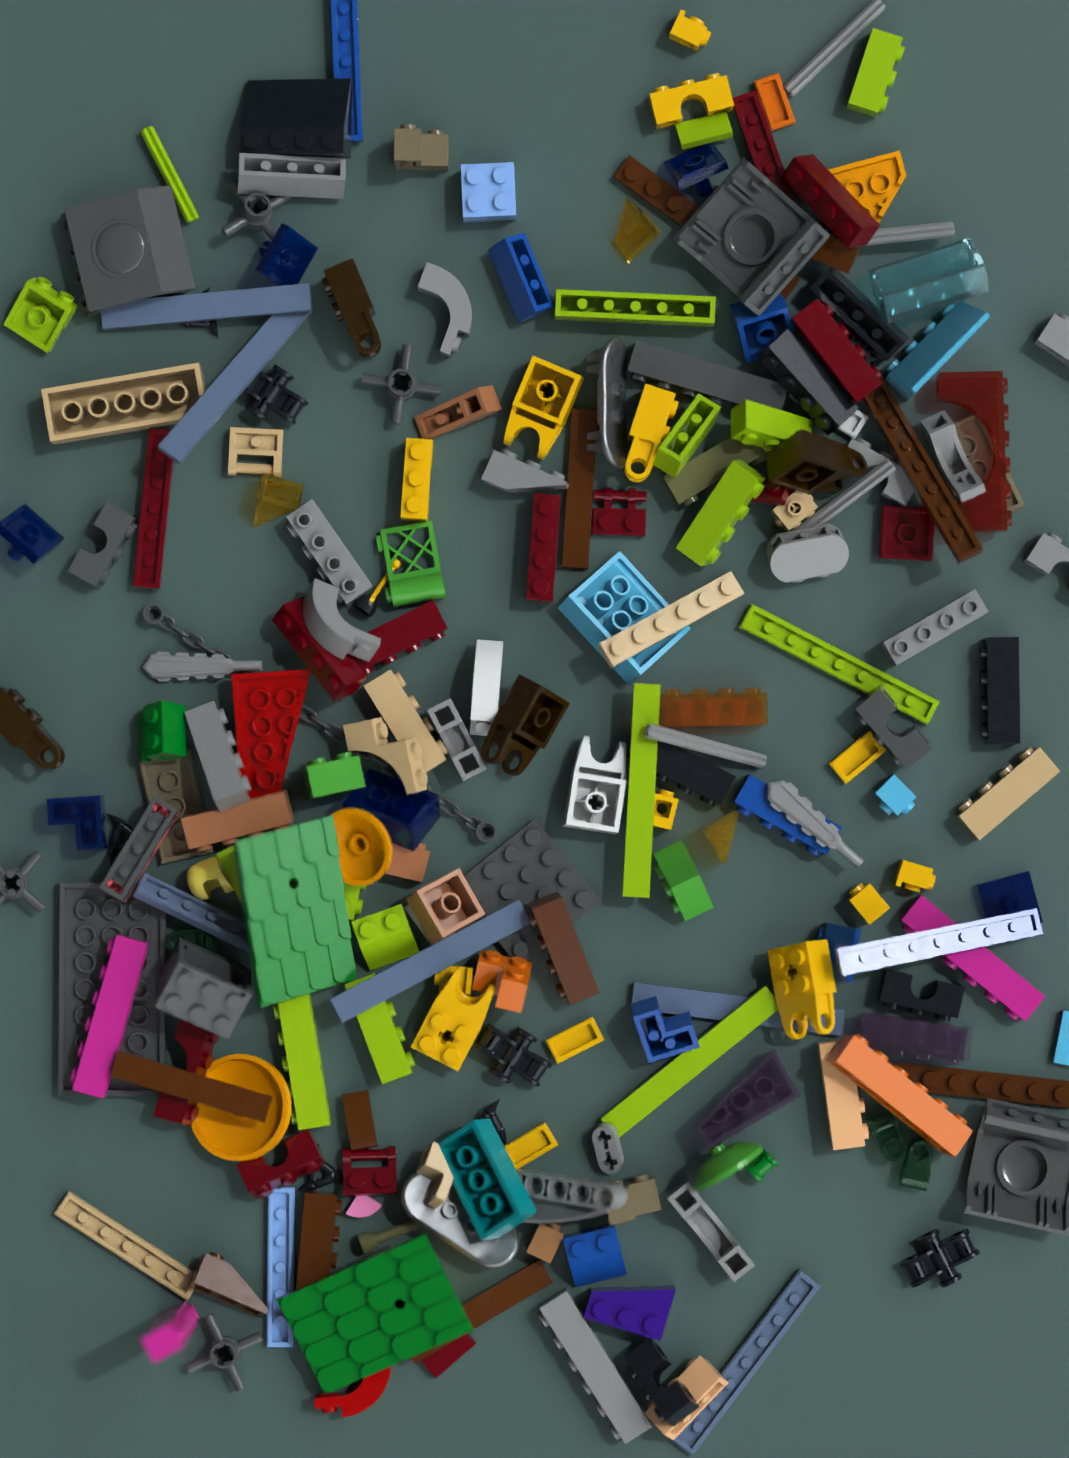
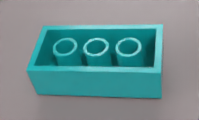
M490 1118L473 1120L438 1143L454 1177L452 1183L481 1241L497 1239L538 1213Z

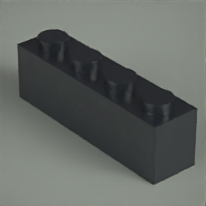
M830 266L810 288L886 361L908 340L909 336L838 269Z
M789 329L757 356L763 366L778 379L781 386L794 397L799 406L816 422L818 428L827 435H830L859 409Z
M1019 637L984 638V643L979 645V657L984 659V670H980V686H984V696L980 697V711L985 712V723L980 725L981 739H985V744H1020Z
M658 741L656 778L666 783L668 779L677 782V789L689 795L692 791L702 795L700 801L712 807L716 803L722 805L736 776L676 745ZM630 750L626 756L628 758H630Z

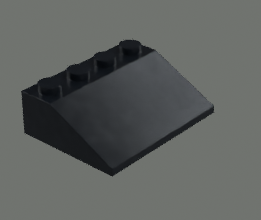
M352 79L248 80L240 127V153L351 159Z

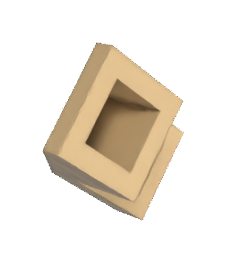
M433 1141L424 1149L416 1173L435 1181L427 1205L437 1209L446 1201L454 1177L439 1144Z

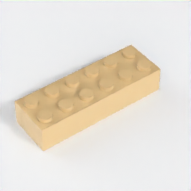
M200 363L41 389L49 440L54 445L177 424L206 391Z

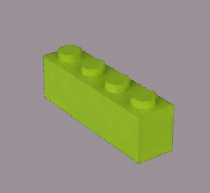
M733 460L676 549L699 566L713 564L721 554L719 548L723 542H728L735 533L733 527L737 521H741L749 512L748 504L752 498L756 499L764 489L762 483L766 477L744 461Z
M376 972L346 983V990L377 975ZM386 1000L357 1015L382 1084L411 1074L413 1072L412 1066L416 1065L411 1051L406 1052L402 1042L406 1041V1037L401 1025L398 1027L395 1025L393 1017L397 1016L394 1005L392 1001L387 1002Z

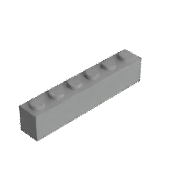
M567 1288L539 1304V1309L541 1310L538 1313L539 1318L545 1327L550 1325L555 1332V1335L552 1336L554 1342L560 1350L565 1348L570 1356L566 1359L574 1373L579 1370L584 1378L580 1381L588 1395L593 1393L598 1400L595 1406L603 1418L608 1416L612 1425L609 1428L617 1440L622 1438L626 1444L652 1427L650 1419L644 1413L645 1411L590 1324L584 1318L583 1313Z

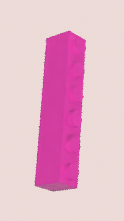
M918 895L899 918L904 923L901 928L908 934L956 925L953 920L922 895ZM986 947L943 955L945 958L942 961L954 971L957 967L965 973L963 979L973 987L979 984L984 988L986 992L983 995L994 1004H997L999 1001L1007 1008L1004 1012L1015 1021L1019 1018L1026 1021L1045 998L1041 992Z
M121 934L116 935L115 939H110L107 949L110 959L108 965L103 964L99 979L103 980L101 991L96 990L92 1005L96 1006L94 1015H89L86 1022L85 1031L89 1033L86 1042L82 1041L77 1056L81 1057L79 1068L74 1067L70 1082L74 1083L72 1090L99 1098L107 1096L112 1078L110 1074L117 1052L121 1047L150 945L149 942Z
M184 1300L158 1314L142 1336L141 1341L153 1363L184 1347L199 1323L197 1319L200 1316L193 1303L189 1305L187 1300Z

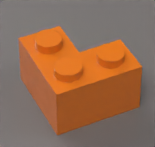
M481 950L472 990L484 992L492 984L496 986L493 994L497 995L495 1007L521 1013L533 962H529L523 957L503 956L493 950Z

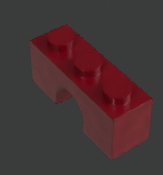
M308 1129L284 1140L288 1149V1157L282 1165L271 1167L264 1156L243 1161L236 1165L251 1196L255 1199L265 1198L273 1193V1189L281 1185L289 1186L297 1181V1177L305 1173H315L321 1168V1165L326 1163L314 1135Z

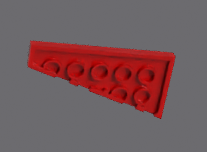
M309 669L231 674L237 753L240 754L244 765L240 769L242 776H247L252 790L247 791L250 799L282 790L311 674Z

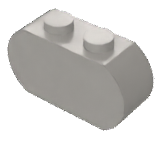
M827 523L774 535L767 545L766 556L776 578L786 583H799L808 578H823L830 576L832 573L840 572L848 561L849 549L842 532L836 526Z

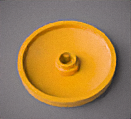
M232 1054L212 1062L211 1067L207 1069L206 1077L273 1096L265 1122H261L198 1103L199 1112L197 1118L192 1123V1130L200 1144L219 1158L231 1161H249L259 1158L271 1151L280 1142L289 1125L292 1103L288 1085L276 1067L260 1057L248 1054Z

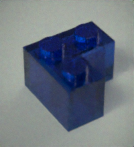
M104 795L47 799L48 826L75 824L77 850L107 848Z

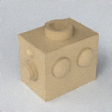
M797 490L792 493L784 506L778 505L770 512L774 516L776 525L782 527L786 532L798 528L802 523L801 521L810 518L815 513L814 510L818 508L813 501V496Z

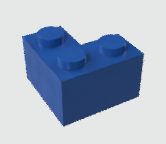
M657 996L631 1004L633 1019L648 1063L700 1048L690 1011L664 1019Z

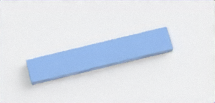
M279 1186L273 1189V1193L268 1196L267 1347H294V1333L276 1298L294 1291L295 1186Z

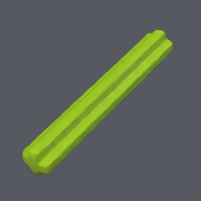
M153 126L142 129L140 133L167 186L171 185L174 200L185 221L191 223L197 220L199 215Z

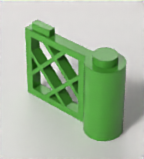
M432 520L381 529V535L376 536L378 551L384 552L390 584V587H385L387 602H393V606L397 607L446 598ZM428 528L430 537L424 546L412 539L417 530ZM409 531H411L409 535H406L405 533H403V532H409ZM399 534L405 538V541L398 550H395L388 545L387 535ZM408 542L421 549L413 561L401 554ZM430 543L432 547V552L427 549ZM389 550L395 554L392 559ZM426 552L434 558L435 567L423 569L416 563L422 554ZM398 556L410 564L405 573L393 574L392 564ZM413 567L418 569L416 571H411Z

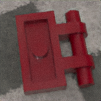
M605 487L604 490L594 489V500H604V508H593L592 535L645 537L646 509H636V501L646 502L647 491H636V488H628V491L613 490V487ZM612 501H628V508H612Z

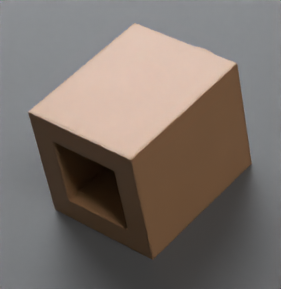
M538 1223L526 1248V1252L551 1263L564 1236V1231L560 1230L561 1225L558 1223Z

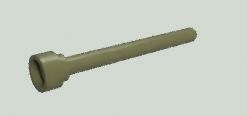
M412 1219L376 1234L366 1231L359 1234L358 1238L366 1255L374 1252V1248L379 1247L380 1243L422 1226Z

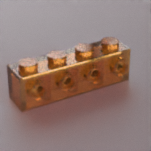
M734 688L718 689V694H708V689H692V694H681V689L665 690V695H660V726L768 725L767 693H761V688H745V693H734Z

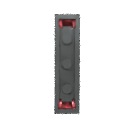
M154 796L99 888L126 903L181 811Z

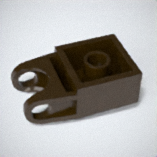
M349 259L323 270L326 277L321 280L328 297H335L336 302L332 303L338 321H345L354 345L361 356L366 358L376 356L382 346L371 317L376 315L354 259ZM367 337L373 338L375 341L371 347L365 348L361 346L363 339Z
M802 429L796 431L792 436L765 453L770 482L807 494L813 491L836 494L843 489L842 478H860L867 474L868 471L867 462L858 451L840 442ZM853 459L858 462L860 469L855 467Z
M519 674L502 706L499 708L481 748L482 759L492 765L502 761V769L510 776H518L527 768L540 747L545 749L570 703ZM498 745L496 755L490 758L489 751L491 747ZM514 757H518L519 763L517 767L510 770L511 761Z
M1 687V735L13 748L23 749L38 766L46 769L60 767L65 760V751L41 724L44 720L34 708H27L23 704L26 699L17 689ZM48 749H52L55 755L51 763L45 760V752Z

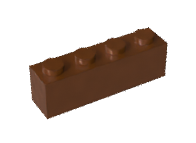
M558 891L528 903L531 910L527 913L528 919L532 927L537 926L540 936L536 938L542 952L547 950L550 960H547L546 964L551 975H557L559 984L555 986L561 1000L566 998L568 1003L572 1005L598 994L599 990L563 899Z
M305 1191L296 1290L331 1275V1269H336L338 1253H333L334 1242H339L340 1226H335L336 1216H341L342 1200H338L337 1192Z

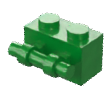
M161 700L145 705L143 710H139L137 730L140 733V743L137 744V752L140 753V763H151V759L171 762L187 757L185 705Z

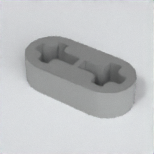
M603 1122L595 1128L592 1134V1141L600 1169L607 1174H614L622 1167L624 1155L616 1127L608 1122ZM602 1131H605L606 1135H610L607 1144L605 1138L600 1137ZM609 1152L611 1158L613 1160H617L614 1166L611 1165V1162H606V1159L609 1156Z

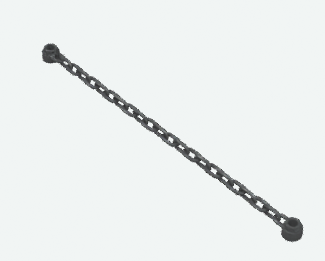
M150 603L144 608L143 617L149 624L158 625L167 631L176 630L181 634V639L184 643L194 649H205L209 652L210 657L219 652L225 657L232 659L222 649H211L206 646L203 637L193 630L186 629L183 631L177 627L175 619L165 613L163 607L159 604ZM153 609L159 611V617L156 619L150 617V612ZM164 617L171 621L168 622V626L170 627H167L166 625L161 623L164 620ZM188 633L192 634L200 640L196 641L197 645L193 644L185 638L189 637ZM303 704L302 707L313 715H310V719L300 714L302 720L309 724L316 722L323 727L325 735L336 742H342L343 740L346 742L344 729L333 722L325 724L318 719V714L315 710ZM330 726L334 727L342 733L338 734L339 738L335 737L327 731L331 730ZM352 751L363 760L369 761L373 759L379 763L380 770L393 779L400 778L396 771V775H393L384 769V767H388L386 760H380L373 753L367 752L366 755L368 757L358 751ZM426 784L427 790H423L425 794L421 792L415 793L422 798L429 796L437 801V807L447 815H458L463 818L466 827L475 832L479 840L490 842L496 837L497 828L492 822L483 821L475 815L467 817L460 812V807L456 802L446 796L438 798L432 794L431 787ZM443 800L455 807L452 808V812L441 806V804H445ZM472 819L480 823L477 828L469 824L473 823ZM485 826L490 827L492 830L491 835L488 837L483 836L481 833L482 828Z

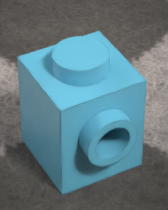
M891 774L873 792L880 800L878 806L887 815L891 813L895 816H898L900 813L906 815L915 806L912 801L916 796L894 774Z

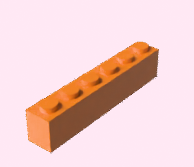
M858 1034L843 1035L826 1061L943 1155L956 1157L973 1132V1130L966 1126L968 1122L960 1115L955 1113L953 1115L946 1110L948 1106L940 1099L930 1097L927 1094L928 1089L918 1082L913 1083L907 1078L908 1073L898 1066L893 1067L887 1062L889 1058L878 1050L873 1051L868 1047L869 1042Z

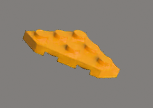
M900 150L828 169L878 223H880L906 178Z

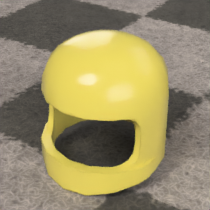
M217 855L193 864L187 871L188 887L198 899H211V891L221 886L225 893L234 891Z

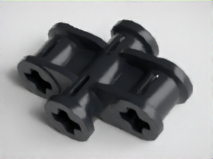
M274 364L272 367L274 371L270 377L260 371L243 391L254 398L252 404L247 405L245 409L263 421H266V415L271 409L283 419L295 425L296 417L309 402L285 387L288 381H292L294 377Z
M488 1023L483 1037L474 1046L498 1061L494 1068H490L489 1072L507 1084L510 1083V1077L515 1072L531 1084L539 1087L541 1077L547 1068L552 1067V1064L529 1050L532 1042L536 1043L537 1038L517 1026L515 1029L517 1033L512 1039ZM492 1036H495L490 1045L487 1046ZM524 1039V1041H523V1043L521 1044V1046L519 1047V1049H516V1048L518 1047L519 1043L521 1042V1040ZM510 1061L505 1071H502L507 1062ZM539 1064V1067L537 1068V1070L535 1071V1073L532 1074V1072L534 1071V1069L536 1068V1066Z
M939 1229L929 1231L917 1239L918 1243H922L925 1250L911 1255L900 1262V1266L905 1268L911 1280L910 1285L912 1288L920 1286L936 1276H939L941 1280V1287L949 1286L963 1277L961 1273L957 1272L955 1267L980 1254L979 1249H975L969 1237V1229L958 1231L942 1241L939 1237ZM961 1241L963 1242V1244H964V1246H965V1248H966V1251L964 1250V1248H963V1246H962V1244H961ZM931 1242H933V1244H934V1246H935V1248H936V1251L934 1250V1248H933ZM914 1265L919 1273L918 1275L913 1267ZM944 1265L949 1273L948 1275L943 1267Z

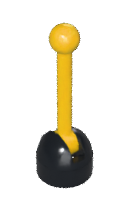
M396 559L392 564L393 572L401 566L399 559ZM388 572L371 595L365 594L361 596L354 605L369 617H372L377 610L376 596L389 579Z

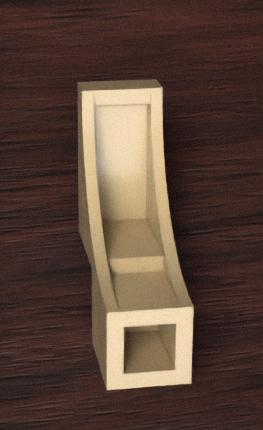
M382 717L343 725L348 751L370 752L386 760L399 774L407 794L427 789L428 778L421 762L422 749L419 743H417L416 737L388 743V729Z

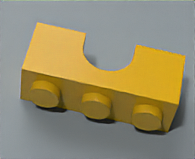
M720 73L705 76L704 81L695 83L691 79L680 82L679 87L669 89L668 86H661L653 89V93L649 94V103L656 129L673 126L676 123L682 122L683 117L680 107L687 100L700 101L705 107L707 116L725 111H733L734 103L727 75L720 76Z
M406 438L401 520L428 521L430 476L434 444L431 439Z

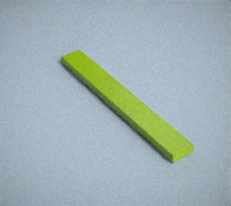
M751 604L739 627L866 694H869L881 684L897 703V710L928 725L940 702L754 604Z
M634 683L623 897L649 898L658 741L646 738L644 732L646 725L649 723L659 726L660 684Z
M764 985L698 1038L700 1048L677 1055L600 1117L602 1122L613 1124L620 1138L778 1011L773 993Z

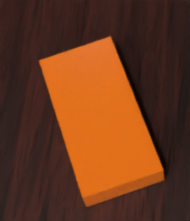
M779 73L753 81L771 132L794 125L796 121Z

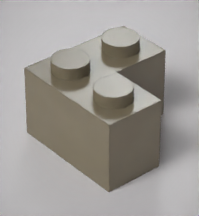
M403 124L400 125V128H394V164L396 170L449 171V135L444 134L442 130H428V134H422L421 129H416V125Z
M648 1173L633 1176V1181L622 1183V1179L607 1182L621 1185L627 1193L625 1205L608 1213L610 1225L636 1220L638 1215L662 1210L654 1176L648 1177ZM609 1192V1195H608V1196H609V1200H610V1202H611L612 1196H611V1193Z

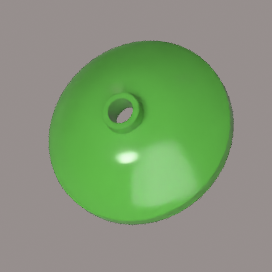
M736 1142L725 1147L723 1143L716 1145L709 1150L711 1156L700 1165L692 1187L697 1192L720 1182L762 1153L763 1147L756 1142Z

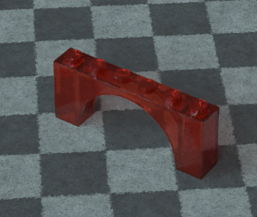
M1003 371L940 372L936 375L937 402L960 406L975 415L986 428L993 447L992 468L984 483L986 492L973 499L957 503L974 533H1003L1008 530V526L1012 525V512L1007 510V500L1011 499L1010 483L1006 484V473H1010V458L1005 457V447L1009 446V431H1005L1004 420H1008L1009 409L1008 404H1004L1003 395L1008 392L1007 378H1003Z

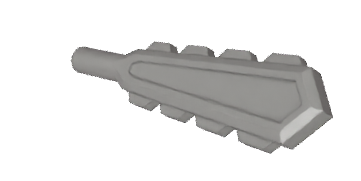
M158 651L156 654L150 655L142 668L152 679H157L159 682L170 681L174 677L179 681L188 680L191 676H194L196 679H206L208 675H212L214 678H223L226 674H230L233 671H262V660L235 661L231 658H226L223 654H213L212 657H208L205 653H196L194 656H190L187 652H177L175 655H171L168 651Z
M784 780L768 783L767 799L770 801V806L778 812H785L786 818L793 824L799 823L801 830L808 836L814 835L816 842L822 847L828 846L835 849L856 868L862 864L864 860L842 842L841 836L838 834V828L833 823L828 824L825 821L826 816L819 810L814 811L812 803L806 797H800L798 789L792 783H786Z

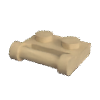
M230 427L228 475L236 476L237 473L273 475V478H281L284 430ZM238 455L274 457L273 464L237 463Z

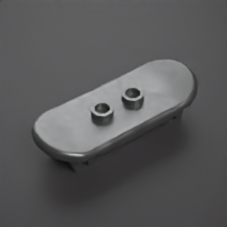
M613 337L607 341L603 350L587 355L588 362L594 361L598 363L593 366H587V372L597 373L599 376L597 379L598 425L600 426L599 431L587 433L588 440L598 441L594 444H587V450L604 454L612 467L621 469L627 461V352L623 340L619 337Z
M418 1173L411 1175L406 1180L401 1191L402 1207L407 1216L416 1221L420 1226L483 1267H503L516 1256L520 1243L516 1229L513 1228L497 1239L481 1241L453 1184H451L446 1201L435 1209L427 1205L435 1181Z

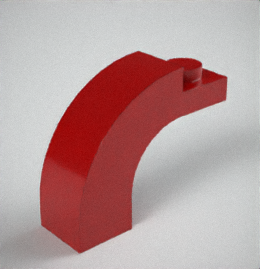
M392 1366L362 1379L351 1390L316 1394L314 1397L315 1409H321L323 1413L337 1411V1407H342V1417H349L363 1412L372 1406L384 1392L389 1381Z

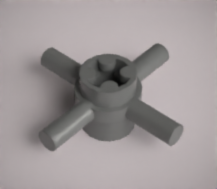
M233 181L229 188L243 204L240 212L241 217L222 227L223 235L228 237L246 227L251 231L263 230L276 247L281 245L284 239L270 223L272 210L289 201L292 197L274 196L269 199L261 193L250 195L237 194L238 181Z
M403 344L400 367L392 371L388 377L363 373L362 383L386 387L388 393L394 398L390 421L393 424H401L404 402L412 398L416 392L440 396L442 385L417 381L415 374L410 371L414 346ZM401 377L406 378V382L409 384V389L405 391L394 387V383L399 382Z
M37 850L28 857L20 868L11 867L4 869L0 865V905L6 898L16 899L21 897L38 913L46 907L42 901L28 890L29 879L27 875L43 858ZM14 876L18 878L16 884L19 888L16 891L8 886L6 887L5 882Z
M214 1313L204 1317L214 1341L209 1348V1354L186 1363L189 1373L213 1364L218 1368L227 1369L236 1391L245 1388L246 1386L236 1363L240 1359L242 1350L264 1341L260 1331L237 1341L232 1337L223 1336ZM227 1345L230 1347L231 1357L229 1359L225 1355L219 1357L216 1351H220L221 1347Z

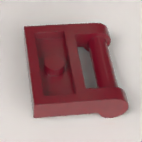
M388 1146V1149L352 1151L351 1148L342 1149L344 1197L397 1195L396 1146ZM388 1159V1167L352 1168L351 1162L357 1160Z

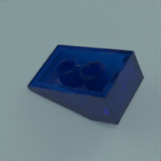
M369 769L364 776L366 787L354 789L343 802V807L358 808L372 814L385 827L391 843L414 851L440 818L439 795L427 790L407 794L403 781Z

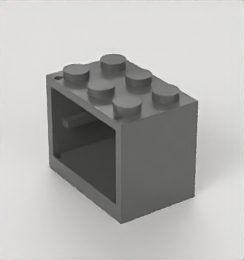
M179 937L156 981L155 1007L229 1039L252 996L251 969Z

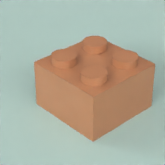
M460 868L417 890L406 898L432 945L485 915Z

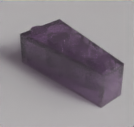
M865 1012L861 1016L859 1035L869 1042L867 1046L873 1051H880L881 1048L891 1050L890 1055L906 1057L907 1052L917 1054V1059L933 1061V1056L944 1058L943 1063L959 1065L960 1060L970 1059L974 1027L964 1026V1028H960L947 1023H929V1021L907 1020L902 1019V1017Z
M775 1050L695 1126L708 1150L801 1097Z

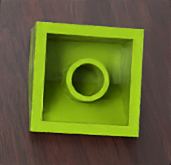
M403 903L351 921L370 971L420 952Z

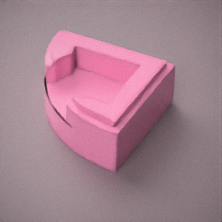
M356 1196L346 1214L357 1218L367 1217L377 1212L382 1204L370 1196Z

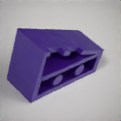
M675 1285L591 1288L583 1315L586 1319L661 1341L676 1288Z

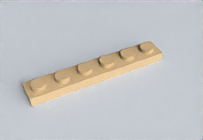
M730 571L606 639L597 646L609 667L613 668L738 599L745 593Z

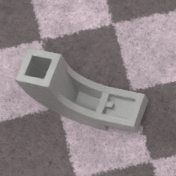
M426 262L418 284V291L437 297L449 310L450 323L440 349V354L450 358L452 352L457 353L462 338L458 337L459 333L468 337L470 335L472 327L471 304L467 292L454 275L437 265Z
M940 411L921 420L920 422L930 450L953 495H957L960 501L964 502L986 492L984 483L972 468L964 453L955 425L946 411Z
M315 578L305 593L302 606L303 618L309 632L324 649L336 657L344 659L348 653L369 662L379 648L381 638L348 624L341 617L337 609L336 601L339 588Z

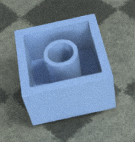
M514 162L461 164L463 222L516 220Z

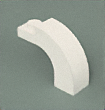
M477 639L470 735L487 736L498 713L503 641Z

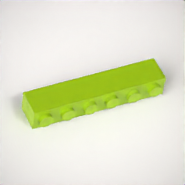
M556 289L555 320L713 327L715 324L716 297Z
M311 994L273 1004L275 1019H280L282 1030H278V1039L280 1046L285 1045L286 1056H282L284 1072H289L290 1082L287 1085L295 1106L294 1109H291L293 1125H298V1130L328 1126L332 1122Z

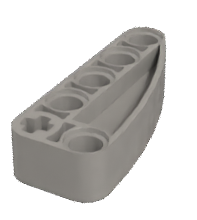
M516 1169L538 1212L525 1220L524 1223H557L589 1219L623 1207L627 1201L626 1190L618 1184L531 1169ZM563 1184L565 1186V1193L562 1190ZM586 1188L588 1190V1198L585 1194ZM609 1192L611 1193V1196H612L611 1202H610L609 1196H608V1195H609Z

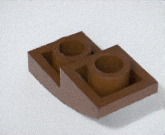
M369 1091L342 1094L351 1150L377 1147L378 1143Z

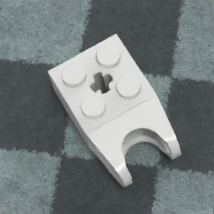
M583 735L570 775L563 826L615 835L619 833L626 787V743L623 741L618 742L617 749L609 763H599L591 755L590 737ZM592 797H596V802L601 805L595 808V810L588 804Z

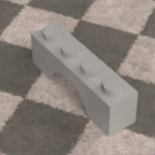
M687 1178L666 1194L670 1203L700 1237L734 1282L755 1266L752 1259L700 1194L694 1190Z

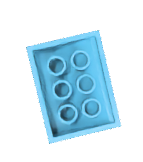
M960 301L956 306L951 303L941 313L944 317L938 325L932 322L922 332L926 337L919 344L914 341L904 351L907 356L901 362L896 359L885 370L888 375L884 380L907 402L990 317L987 312L963 301Z
M619 551L571 593L557 608L603 657L597 646L599 643L665 608L669 604ZM689 626L683 628L618 664L613 669L628 685L632 684L691 628Z

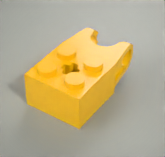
M532 356L512 403L504 436V445L510 446L522 430L533 428L540 437L537 458L544 460L565 426L584 377ZM549 385H553L552 389L555 391L553 396L545 398L546 394L542 392L543 388H549Z
M645 384L628 436V440L633 442L624 472L630 481L640 483L648 478L658 447L668 436L671 428L666 426L668 418L672 420L674 418L679 401L674 400L676 393ZM639 462L644 465L645 471L642 474H635L631 470V465Z
M828 940L806 941L767 950L775 999L787 1036L792 1040L804 1038L808 1028V1018L818 1034L830 1033L835 1025L833 993L837 991ZM821 1014L826 1020L825 1028L821 1024ZM794 1020L796 1021L797 1026H798V1033H797V1034H796L795 1031L793 1030V1021H794Z
M459 967L456 968L438 993L411 1048L456 1071H459L482 1027L496 986L490 984L477 997H470L464 994L460 988L463 969Z

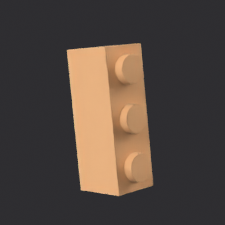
M700 1355L692 1359L686 1365V1370L679 1377L672 1379L667 1385H671L676 1380L686 1385L700 1407L675 1426L667 1421L663 1423L654 1412L656 1405L653 1401L649 1403L648 1409L644 1412L658 1429L672 1440L729 1383L708 1360Z

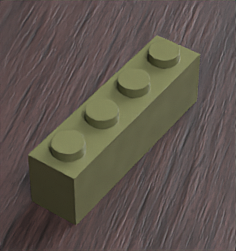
M730 437L687 462L676 478L667 474L663 476L662 480L677 506L684 503L685 507L698 501L699 497L697 495L707 490L708 494L713 492L733 460H742L748 465L752 463L755 467L766 461L765 453L768 451L755 445L743 444L742 441Z

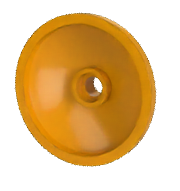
M344 808L332 813L340 852L339 861L343 882L354 886H365L376 882L386 873L392 859V845L385 827L372 814L358 808Z

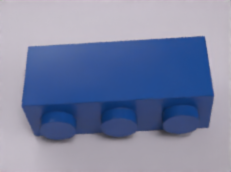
M525 233L504 238L488 249L518 323L539 317L555 306Z

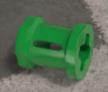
M764 1149L751 1164H747L744 1167L761 1183L763 1177L773 1167H777L779 1163Z

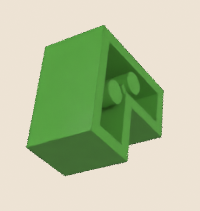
M351 752L335 755L336 760L326 762L325 757L308 761L307 766L302 768L308 800L366 787L359 755L352 757Z
M682 840L653 853L657 864L653 865L659 880L665 878L666 881L662 882V885L668 897L673 895V898L669 899L676 914L681 912L684 920L687 921L714 908L701 876Z

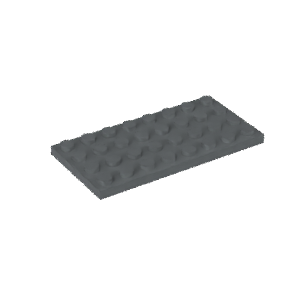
M60 882L58 1095H88L72 1090L74 1083H71L70 1079L74 1067L79 1068L81 1057L77 1056L81 1042H86L89 1033L85 1031L89 1015L93 1016L96 1006L92 1005L96 990L101 991L103 980H100L99 977L103 964L108 965L110 954H107L110 939H115L118 934L150 943L119 1051L166 1064V1012L155 1007L156 981L166 964L167 913L133 897L139 883H137L125 903L100 889L99 887L102 882ZM112 1077L107 1096H159L160 1091Z

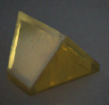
M626 197L616 238L612 244L625 260L630 263L660 238L661 231L641 208Z
M261 473L256 497L254 528L297 510L300 507L304 484Z
M732 810L701 829L720 862H727L739 811Z

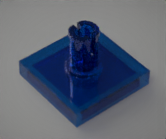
M713 142L697 146L663 162L666 171L680 190L695 184L700 197L708 196L713 192L709 177L729 169L726 159Z
M282 223L272 241H265L262 244L268 248H260L262 259L256 270L278 286L298 284L318 247L291 227Z
M23 504L0 521V535L12 545L7 554L15 561H19L25 556L35 564L57 548L65 539L26 504Z
M1029 871L977 884L986 918L1037 908L1040 922H1043Z

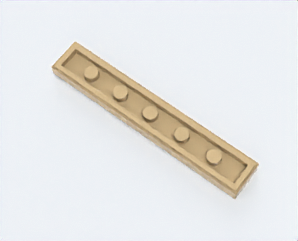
M68 1191L54 1215L188 1301L195 1290L188 1287L194 1272L193 1270L71 1191Z

